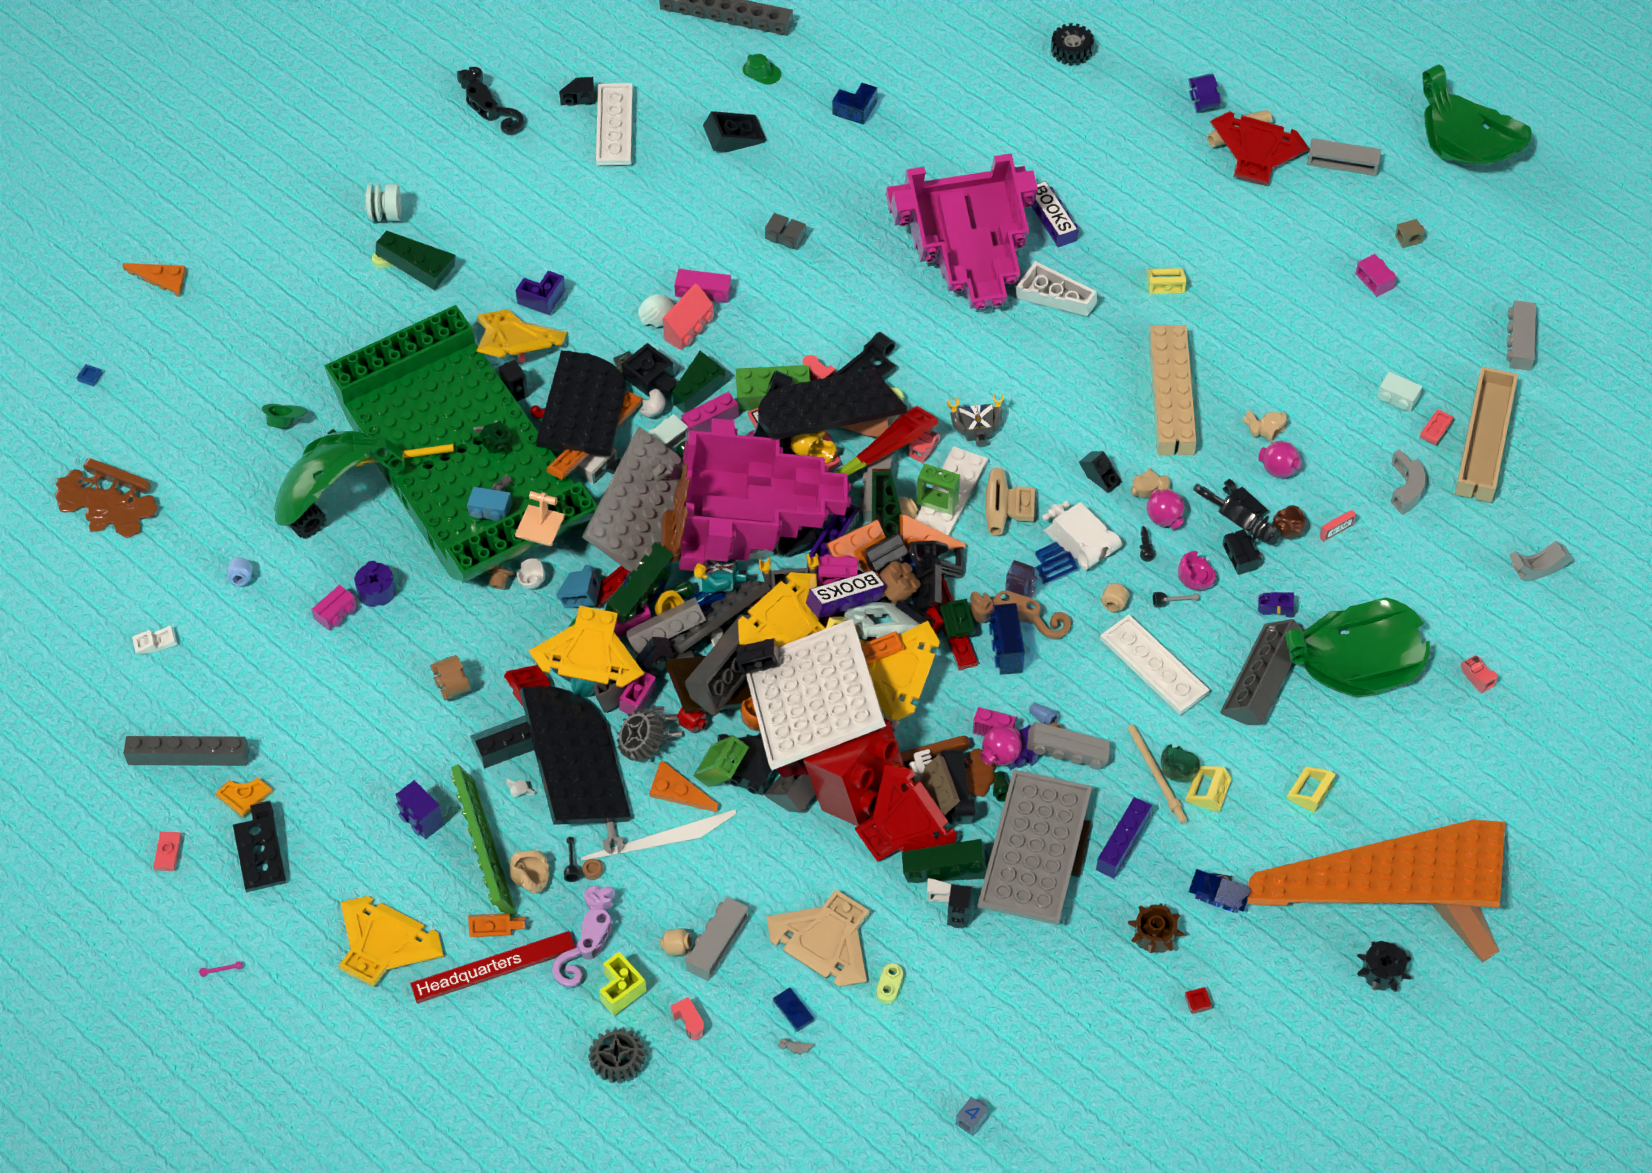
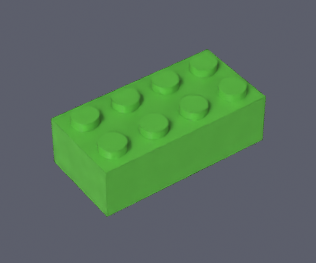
M809 365L736 369L738 411H751L759 408V404L766 395L770 379L775 370L793 377L792 385L810 381Z

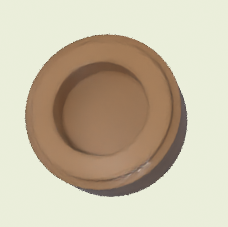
M597 859L585 861L582 866L583 875L589 880L600 878L603 874L601 862Z

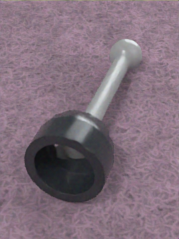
M1153 592L1154 607H1162L1166 605L1167 601L1199 600L1197 593L1190 596L1167 597L1163 592Z

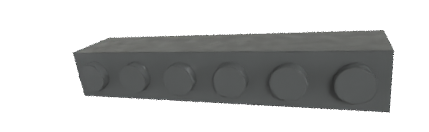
M126 736L123 753L128 765L247 766L249 746L246 737Z

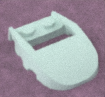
M870 602L848 609L844 617L853 619L857 623V632L863 639H867V637L879 638L895 631L899 635L920 625L895 606L896 604ZM867 614H873L874 617H882V614H889L890 619L896 622L875 624Z

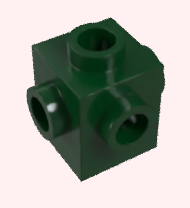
M501 421L484 426L479 434L482 444L487 448L489 454L503 452L507 449V445L511 440L509 432L505 430Z

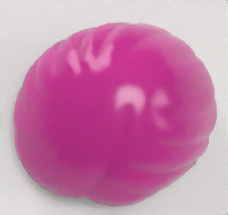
M1197 551L1184 554L1178 566V576L1181 583L1191 590L1207 589L1214 584L1216 578L1215 571L1207 563L1206 558L1197 556Z

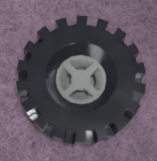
M1069 23V26L1064 24L1062 28L1058 27L1052 36V56L1056 57L1058 62L1061 60L1064 65L1069 63V66H1072V63H1075L1077 66L1080 65V62L1082 64L1086 63V59L1089 60L1093 54V34H1091L1089 29L1086 30L1085 26L1080 27V24L1077 23L1076 26H1073V23Z

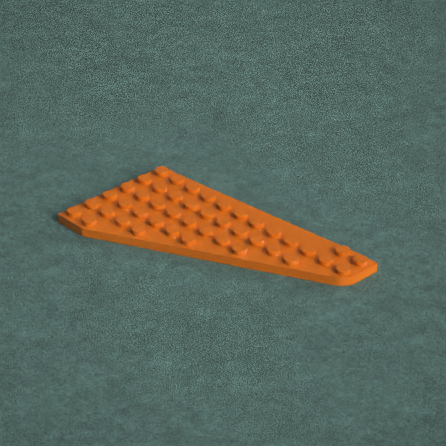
M1471 819L1457 824L1257 871L1249 879L1246 904L1288 905V902L1437 903L1500 908L1505 822Z

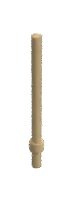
M1130 725L1127 729L1169 802L1168 807L1171 812L1175 813L1180 824H1184L1187 822V818L1181 809V803L1178 799H1175L1135 725Z

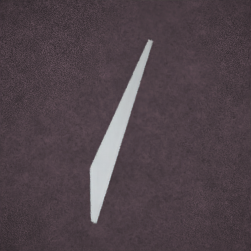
M736 809L625 843L619 853L701 838L737 814ZM617 846L610 848L611 854L602 850L581 857V861L619 854Z

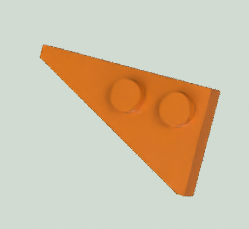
M123 263V269L133 276L136 274L142 277L144 281L154 286H159L160 289H168L174 292L175 296L180 297L186 273L185 266Z
M900 514V537L907 551H909L910 542L933 540L947 544L949 549L965 548V543L907 515Z
M660 761L649 793L650 797L713 812L718 811V804L664 761Z

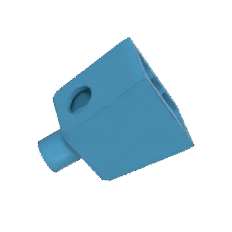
M585 565L582 571L568 574L556 595L565 608L596 606L601 583L594 573V568L590 565Z

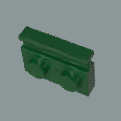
M967 599L950 601L948 604H939L947 639L955 636L958 638L975 635V627Z

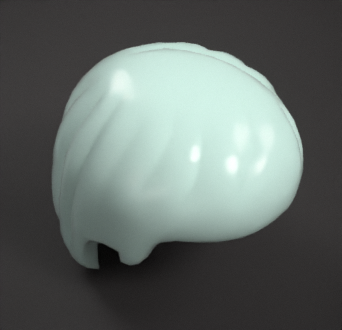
M654 294L646 298L640 305L638 310L639 319L645 326L647 324H652L655 327L663 326V317L675 304L665 295Z

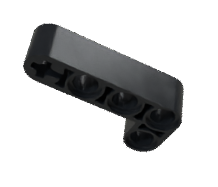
M941 750L940 756H943L960 800L958 804L947 812L948 822L950 825L970 824L975 815L974 799H969L963 750Z

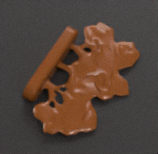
M91 458L86 459L83 468L88 473L94 475L93 477L84 478L80 470L74 469L69 471L66 477L57 478L56 486L58 489L55 492L60 512H73L81 507H87L88 511L85 513L87 521H90V532L104 530L108 524L113 523L116 533L129 538L133 534L140 532V522L138 520L140 518L152 517L159 507L155 504L153 496L136 497L135 491L143 494L148 493L152 486L147 480ZM103 478L113 483L109 489L103 490L97 485L98 479ZM92 481L90 486L86 488L81 487L85 482L90 483ZM119 484L129 488L130 491L123 495L115 487Z
M687 463L683 466L681 480L677 482L675 488L673 510L665 511L661 519V545L674 554L673 562L679 561L681 556L682 536L688 516V509L686 506L684 507L690 478L687 477Z
M958 736L904 751L900 754L905 767L910 768L909 763L914 761L913 755L916 752L929 749L930 753L928 755H931V759L928 760H933L937 755H941V750L962 749L965 751L970 747L968 736ZM977 748L973 749L968 757H964V762L968 765V768H965L968 793L983 797L987 793L989 785L993 782L994 774L992 770L996 767V764L988 766L980 757L983 750ZM902 784L901 788L904 790L907 786Z

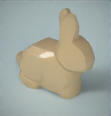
M1247 411L1246 416L1242 419L1249 426L1250 434L1253 437L1261 435L1270 443L1273 442V439L1279 433H1282L1287 428L1285 424L1287 421L1286 412H1268L1261 420H1257L1252 411Z
M1148 468L1145 473L1136 476L1132 480L1134 485L1130 488L1133 496L1151 498L1149 495L1156 489L1160 491L1170 489V481L1166 475L1159 477L1157 473Z

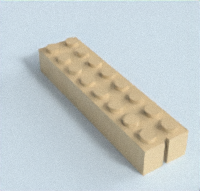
M1150 325L1148 342L1157 455H1174L1176 441H1179L1177 455H1194L1196 431L1187 325Z
M1481 366L1454 495L1471 498L1473 495L1477 500L1492 503L1518 374Z

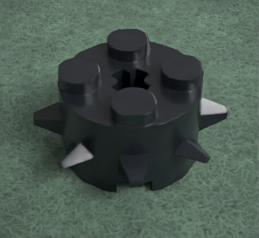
M1373 941L1366 954L1357 955L1363 961L1362 969L1357 975L1365 977L1367 984L1372 986L1373 990L1385 991L1387 988H1390L1393 992H1396L1397 986L1402 979L1411 980L1412 978L1405 972L1411 958L1407 957L1405 951L1396 946L1395 943Z

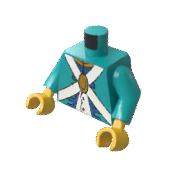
M707 560L705 566L698 563L694 568L695 577L702 578V592L732 591L735 588L736 582H747V571L737 570V562Z

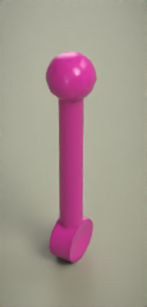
M237 961L232 965L212 969L201 968L199 973L202 977H205L208 973L233 968L241 969L243 963Z

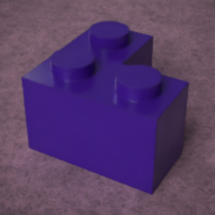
M547 271L540 283L523 278L515 290L517 304L550 315L566 290L564 276Z

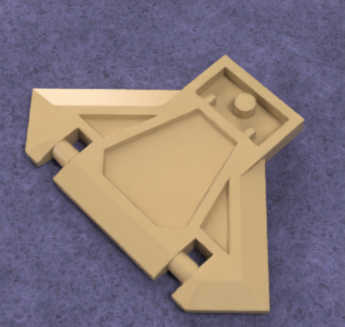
M835 890L822 907L766 916L770 942L775 946L780 942L785 944L786 946L783 951L826 979L830 974L836 977L833 983L839 987L867 982L858 928L870 913L862 905ZM790 933L793 936L789 938L786 934ZM840 965L843 969L839 970L836 967Z

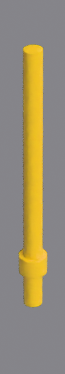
M453 444L403 452L404 458L454 452ZM366 458L365 460L356 464V467L364 466V464L366 463H373L378 461L371 458Z

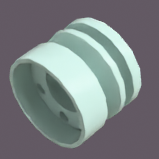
M373 184L367 185L365 209L369 221H374L375 215L377 220L381 221L383 213H385L387 221L400 220L401 192L399 184H386L385 192H382L380 184H376L375 189Z

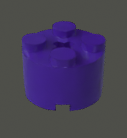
M1213 73L1188 79L1189 86L1192 89L1189 91L1191 100H1195L1194 108L1196 112L1220 106L1219 92L1217 93L1216 87L1218 85Z
M369 561L357 571L354 581L357 594L363 604L369 607H376V605L380 604L383 606L394 598L396 591L393 573L388 566L376 561Z

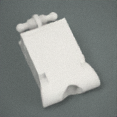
M1069 501L1052 505L1048 513L1042 516L1044 521H1048L1051 517L1054 518L1052 525L1045 528L1044 531L1074 559L1077 558L1078 563L1084 570L1089 569L1098 563L1099 559L1110 555L1122 546L1120 537L1116 533L1107 530L1106 526L1081 502L1067 511H1064V509L1070 506Z

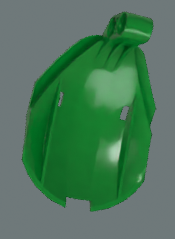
M1440 64L1423 72V92L1430 104L1424 112L1426 135L1430 148L1443 160H1455L1468 164L1493 163L1507 159L1515 153L1522 151L1528 145L1532 138L1530 126L1508 115H1501L1495 109L1476 104L1459 95L1449 94L1446 72ZM1486 123L1490 128L1486 129L1483 124Z
M356 431L335 432L314 440L305 447L302 457L289 470L281 484L275 502V522L281 526L294 523L319 499L326 487L331 486L348 469L366 458L380 462L393 472L402 471L405 467L404 452L385 437H368L364 433Z
M1386 597L1353 605L1343 611H1330L1303 632L1300 629H1293L1285 634L1286 647L1291 663L1305 666L1306 671L1314 680L1335 691L1353 697L1378 695L1412 682L1425 667L1430 650V641L1422 644L1417 628L1422 626L1424 622L1418 614L1407 605ZM1338 630H1349V634H1339Z

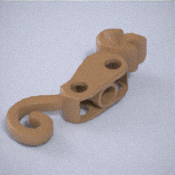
M1008 590L1000 591L993 600L985 592L982 597L978 592H972L970 596L972 618L980 623L986 622L991 616H995L1002 621L1034 623L1038 631L1049 639L1064 637L1069 632L1071 626L1069 616L1063 612H1057L1052 615L1050 626L1055 629L1058 626L1057 621H1062L1063 627L1057 631L1049 629L1039 617L1040 604L1037 601ZM1006 594L1010 599H1001L1000 596ZM1033 603L1035 605V609L1026 606V604Z

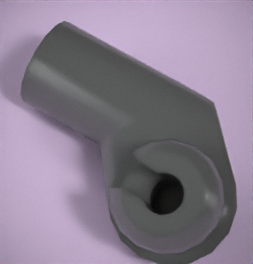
M504 475L498 482L492 485V490L505 492V488L512 482V479L508 475Z

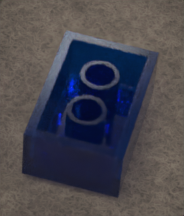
M1017 604L993 605V613H989V634L993 637L991 646L992 651H995L996 655L994 656L995 668H999L1000 675L1023 673L1025 650Z

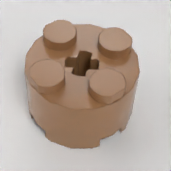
M896 561L891 562L878 574V577L886 585L882 597L886 596L892 600L891 604H896L898 600L906 601L921 585L920 581L912 573V567L906 562L903 564Z
M457 655L447 657L430 665L433 674L436 675V677H433L437 688H442L440 692L444 700L451 699L470 690L468 678L465 677L462 669L463 666Z

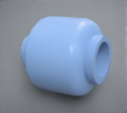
M245 558L232 559L227 568L228 581L236 586L249 583L253 569L251 562Z

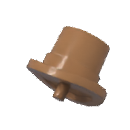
M502 566L487 571L490 574L489 587L495 589H505L508 577L513 576V572L504 570Z

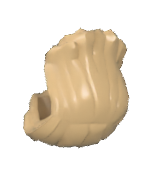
M540 850L515 853L510 859V877L517 886L530 891L531 894L541 893L546 888L550 877L547 857Z

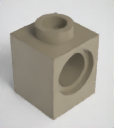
M1417 219L1397 224L1395 237L1402 248L1422 243L1425 229Z

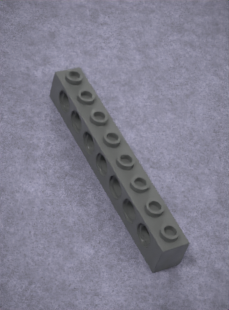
M659 0L660 9L786 36H788L793 24L792 9L748 0Z

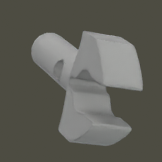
M614 822L606 823L608 838L602 840L603 848L607 853L611 854L610 846L614 842L619 853L624 847L623 838L616 836Z

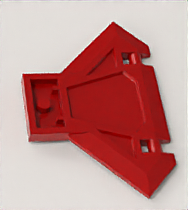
M1230 111L1210 121L1236 158L1233 177L1267 186L1271 169L1310 149L1297 130L1291 129L1290 133L1284 132L1283 126L1241 115L1240 119L1234 118L1235 113Z
M884 765L873 816L855 827V831L877 862L896 850L910 851L955 843L957 833L953 828L946 830L944 825L948 823V820L921 781L916 783L912 781L911 778L916 774L911 768ZM905 784L907 788L903 790L901 785ZM938 831L940 834L937 837L934 835V832Z

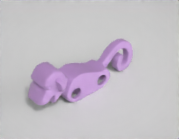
M596 885L587 888L584 892V900L590 910L584 916L581 939L575 949L559 955L552 966L553 976L560 985L574 988L583 979L581 970L574 965H568L565 968L566 973L574 974V977L572 979L563 977L560 970L564 963L581 955L584 959L591 960L601 951L612 930V920L606 909L613 906L612 899L615 897L613 887H603L600 889Z

